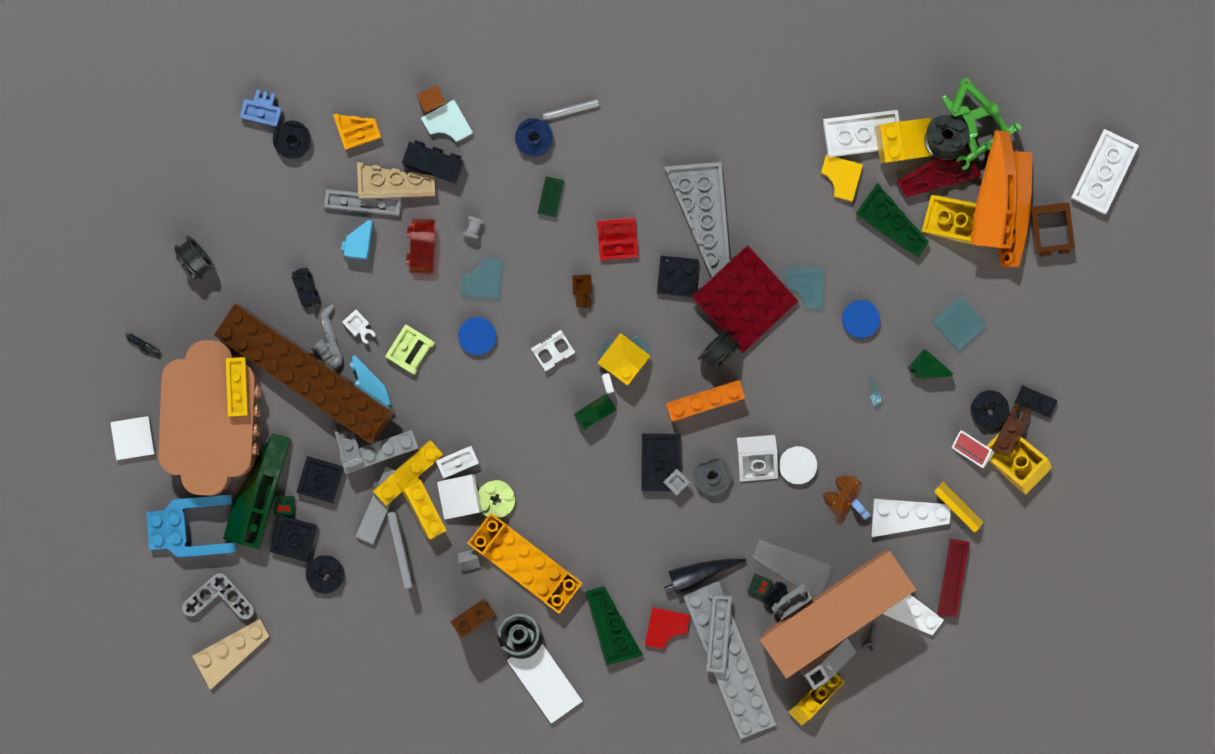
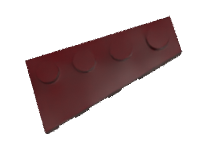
M966 148L960 156H967L969 154ZM936 158L896 182L905 198L978 178L982 175L974 161L970 162V166L966 170H962L961 167L966 164L964 159L957 162L956 158L952 160Z

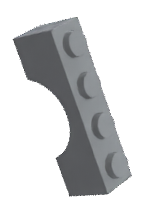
M410 430L359 448L363 462L344 468L345 474H350L381 461L420 449L414 431Z

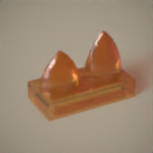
M851 475L849 477L841 476L835 478L836 485L841 493L826 492L822 494L828 506L844 516L862 483Z

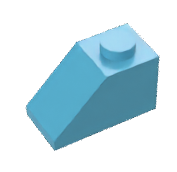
M371 220L366 221L346 236V241H342L341 252H344L345 257L368 260L373 222Z

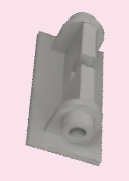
M803 583L776 601L772 610L774 613H778L781 620L813 600Z

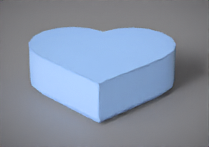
M857 499L851 502V505L864 520L871 516Z

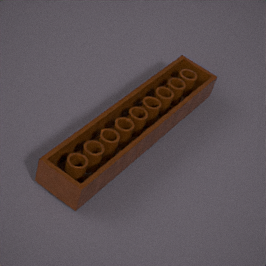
M235 303L214 334L222 342L368 443L376 442L395 413V410L241 304Z

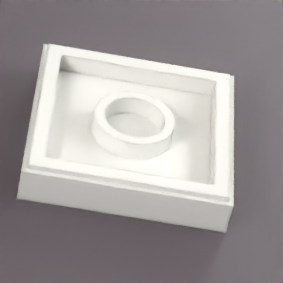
M149 416L110 422L116 460L155 454Z
M474 474L437 482L444 520L482 512Z

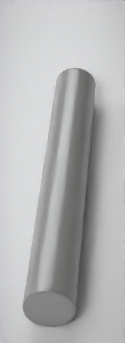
M598 99L546 112L542 115L544 121L598 107L599 103Z

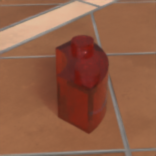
M412 219L411 226L407 228V238H411L410 253L406 255V265H410V273L433 274L435 220Z

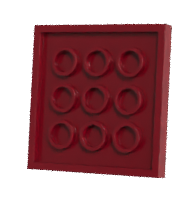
M748 245L741 249L691 296L722 332L727 328V333L734 340H739L737 348L742 353L799 302Z

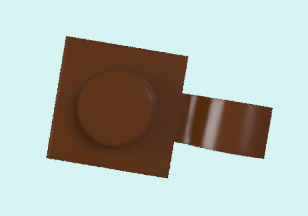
M573 275V295H577L576 307L591 308V299L588 297V294H592L591 275Z

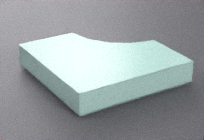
M455 100L421 118L430 135L436 133L447 134L457 143L473 134Z

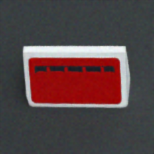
M960 430L952 446V449L983 469L994 454L993 450Z

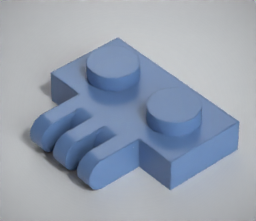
M257 89L254 101L244 99L240 118L278 127L282 108L273 106L276 93L272 92L270 99H267L268 91H264L263 97H260L261 89Z

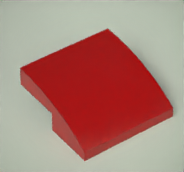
M635 217L597 220L600 260L638 257Z

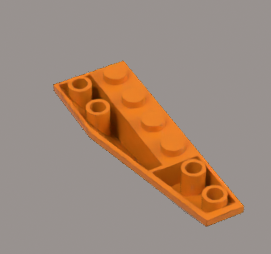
M995 130L973 214L971 245L1011 249L1017 198L1014 152L1010 133Z
M1014 152L1017 185L1016 215L1011 249L998 248L1001 267H1019L1031 208L1032 153Z

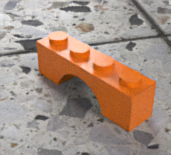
M740 380L668 402L666 407L671 422H675L704 411L744 400L745 396Z

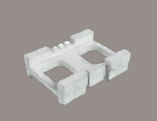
M561 330L553 334L552 338H549L543 344L539 343L531 348L545 372L554 367L555 363H558L564 357L566 359L575 353ZM560 339H564L568 345V349L562 353H559L554 346V343ZM544 349H548L552 355V359L547 363H543L538 356V353Z

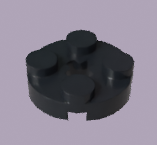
M290 120L275 129L273 144L276 151L282 157L297 159L305 156L309 151L311 135L302 123ZM292 135H295V139H297V142L293 143V145H290V142L287 141V138H291Z
M993 390L983 391L973 399L970 406V414L973 421L979 426L993 429L999 427L1007 420L1009 404L1000 392ZM987 404L995 408L992 415L984 411L987 408Z
M318 556L311 560L307 566L306 580L310 588L318 593H332L344 581V567L333 556ZM323 569H327V572L331 574L327 577V580H323V577L320 576V572H323Z

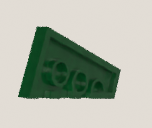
M605 586L585 591L605 665L608 666L643 656Z

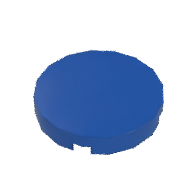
M853 301L843 311V327L853 337H869L879 327V311L869 301Z
M474 317L465 321L458 333L460 345L466 352L472 355H482L489 352L495 345L497 338L492 323L481 317Z

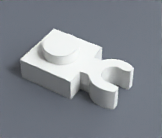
M357 309L342 322L355 337L360 333L361 339L365 344L369 343L365 339L366 334L370 333L373 337H376L374 331L366 329L369 322Z

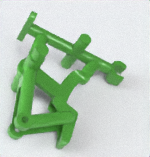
M962 78L953 102L945 94L942 96V101L952 116L962 114L968 126V143L971 153L967 156L956 158L957 162L961 159L965 160L966 164L961 169L966 170L970 166L971 161L991 149L993 142L992 138L987 142H983L980 147L977 146L975 137L978 132L975 119L987 115L992 116L1000 130L1009 132L1010 135L1021 130L1022 127L1018 122H1014L1008 127L998 113V105L990 102L971 83L969 78ZM966 91L983 107L970 111L967 106H960Z

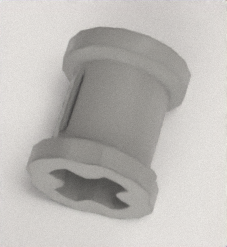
M467 216L468 222L462 235L478 239L479 236L477 234L480 225L483 224V220Z

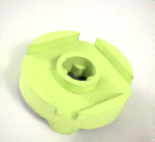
M489 481L478 491L481 511L487 517L490 513L497 518L505 517L512 511L515 505L514 492L503 481ZM499 494L501 503L493 505V501L490 500L491 496Z

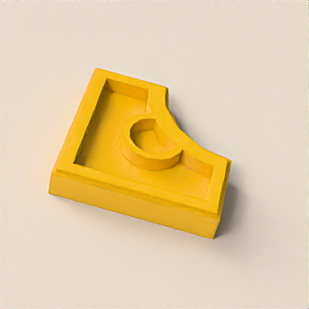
M826 154L821 174L827 176L832 182L834 197L850 202L853 201L863 165L837 157L828 158Z

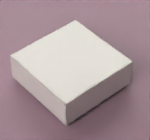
M609 373L603 374L602 380L606 393H614Z

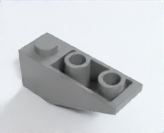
M845 638L799 671L808 685L815 690L829 681L856 651L848 638Z

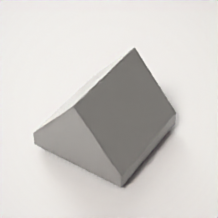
M475 549L457 553L462 572L481 568Z

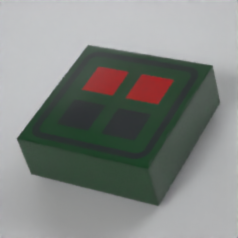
M275 495L274 514L294 516L295 496Z
M754 573L747 591L762 597L769 591L772 580Z

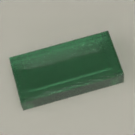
M545 177L537 214L553 218L557 217L564 180Z

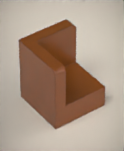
M437 85L417 94L425 114L446 104Z

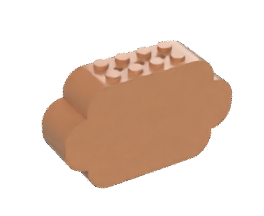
M210 340L194 343L188 349L185 359H176L166 365L161 377L158 450L160 465L168 473L181 476L182 484L186 490L201 496H218L229 488L232 478L243 477L250 473L255 465L256 455H259L260 448L259 444L256 443L257 436H260V424H257V417L261 416V405H258V398H261L262 387L259 386L258 375L251 366L246 364L248 416L228 417L226 358H236L232 349L225 344Z

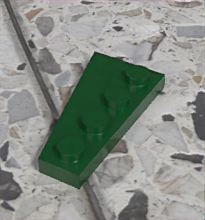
M877 182L855 215L918 258L929 241Z

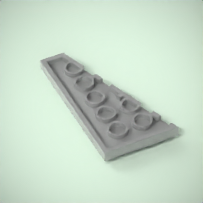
M722 163L666 166L664 169L711 277H713L730 261Z

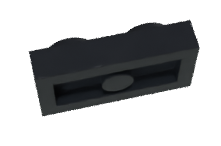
M1022 385L1014 403L1024 408H1030L1031 411L1050 418L1058 400Z

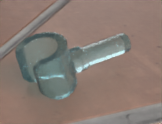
M872 377L869 378L874 394L869 396V399L873 406L881 402V395Z

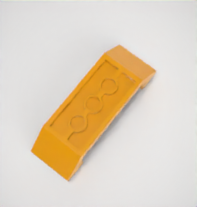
M492 513L488 515L467 543L558 614L582 585L581 581Z

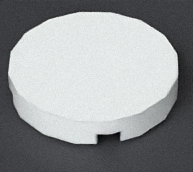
M795 446L787 449L782 454L779 460V470L786 481L792 484H803L809 482L814 477L817 471V460L809 449Z

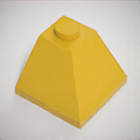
M620 333L597 364L628 387L651 356Z

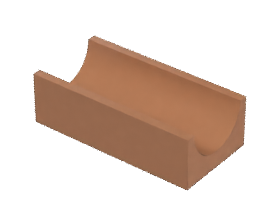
M887 548L762 633L759 640L787 679L916 591V588Z

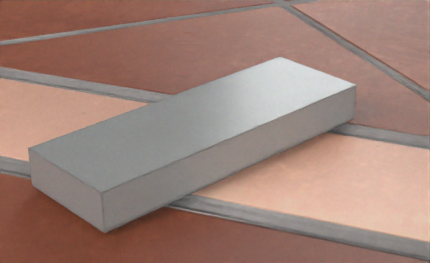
M332 422L344 468L362 463L363 460L356 434L340 422Z

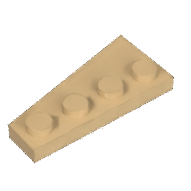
M357 162L358 199L435 196L433 175L411 171L405 173L400 172V169L392 168V170L383 169L381 166L373 165L372 167Z
M261 619L192 656L210 690L270 636Z

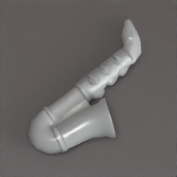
M331 304L321 313L322 326L328 343L325 344L322 338L311 350L317 352L326 364L334 369H338L343 363V357L329 319V314L334 306Z

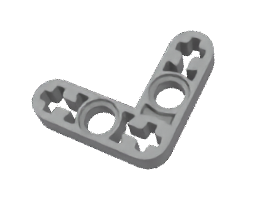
M222 573L215 574L182 606V611L185 615L190 617L196 616L220 595L241 619H249L255 612L253 604ZM217 577L220 579H225L223 581V584L226 587H228L229 584L232 586L231 588L227 589L224 594L221 591L225 589L221 585L216 586ZM204 589L211 592L210 599L206 601L200 596ZM230 591H236L238 594V599L235 602H231L228 599ZM196 596L198 601L203 603V605L200 606V604H197L194 607V609L196 610L195 612H188L187 609L189 607L187 606V604H194L197 601L194 599V597ZM241 599H243L244 602H242L241 604L244 607H250V614L242 615V608L238 606L236 609L234 605L238 604L241 601Z

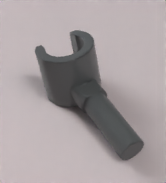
M872 626L868 641L863 644L864 651L867 645L872 646L871 653L875 650L873 641L876 626Z

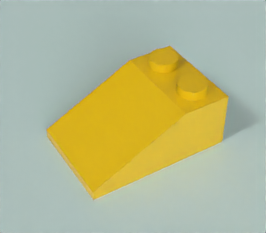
M931 118L876 125L875 133L880 164L933 156L926 149L924 143Z
M931 195L922 232L971 244L973 214L976 203Z
M998 435L987 445L991 450ZM1022 437L1010 458L994 452L989 460L1025 495L1052 468L1049 459Z

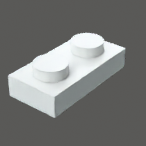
M472 446L436 461L443 479L479 464Z

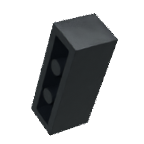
M415 140L413 143L409 141L402 160L403 166L457 184L464 165L461 156L451 153L449 156L444 154V150L433 147L430 149L425 147L426 144Z

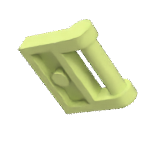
M405 324L385 357L415 375L417 372L416 368L428 349L433 347L435 342ZM421 340L424 342L411 364H407L405 362L417 342Z

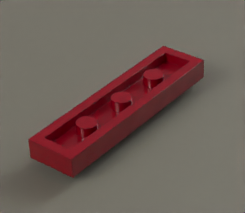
M951 538L949 540L937 610L938 615L957 618L970 543L968 541Z

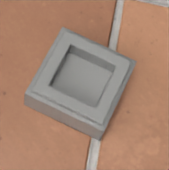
M676 469L664 483L677 496L690 481Z

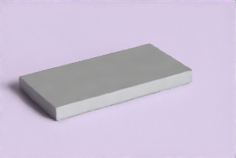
M387 513L404 588L414 587V581L398 513Z

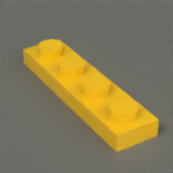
M429 440L373 490L374 494L387 506L402 492L399 486L415 477L418 478L443 454Z

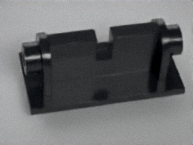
M300 268L292 272L293 276L291 278L295 288L303 289V291L297 293L301 305H304L306 309L312 305L320 304L319 292L315 289L313 276L308 268Z

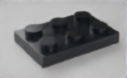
M642 433L641 491L672 492L664 481L676 469L680 471V434Z

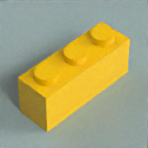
M415 477L399 486L426 538L431 540L447 531L420 479Z

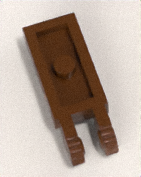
M1019 404L1013 406L1010 416L1005 421L992 447L994 452L1009 458L1012 456L1031 415V409L1026 408L1021 415V420L1016 419L1021 409Z

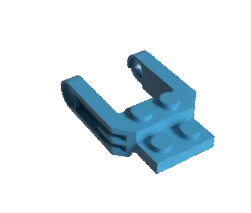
M232 495L174 499L165 510L146 512L149 550L168 549L177 557L235 553L236 543L188 547L187 521L184 509L232 505Z

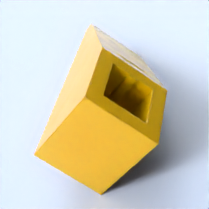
M836 673L829 681L817 689L813 690L810 688L788 713L802 726L816 714L845 681Z

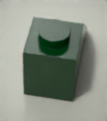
M923 349L908 366L911 369L909 373L916 379L950 378L954 374L926 349Z
M607 394L574 413L585 431L615 412L616 408Z

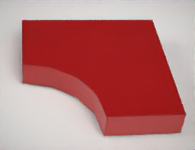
M652 607L644 645L664 649L666 642L672 636L687 633L690 615Z

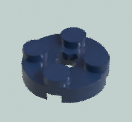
M529 118L519 124L515 134V142L518 149L526 156H541L552 146L553 133L545 121ZM534 132L535 135L538 134L540 136L537 138V142L529 141L528 138L531 137V133Z

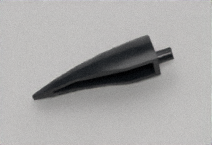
M746 559L711 560L670 570L668 573L672 584L665 586L664 590L666 594L673 591L678 594L689 590L721 571L746 562Z

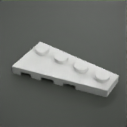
M874 499L871 537L950 524L951 509L946 504Z
M908 595L882 613L930 635H933L944 621L912 595Z

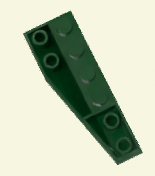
M274 433L270 436L233 501L223 536L224 540L255 549L261 548L291 438Z

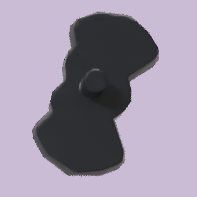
M779 581L775 582V585L762 596L764 605L773 607L775 601L779 600L781 595L787 593L786 584Z

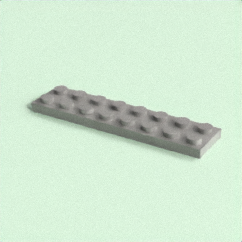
M719 581L683 595L706 655L712 595H724ZM730 613L725 673H713L739 738L742 739L776 724L732 613Z

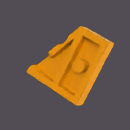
M333 114L345 150L381 138L375 119Z

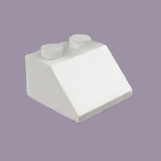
M775 435L737 438L740 482L778 479Z

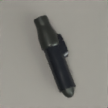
M126 334L127 340L139 346L141 351L153 353L157 356L160 353V350L152 344L133 334Z

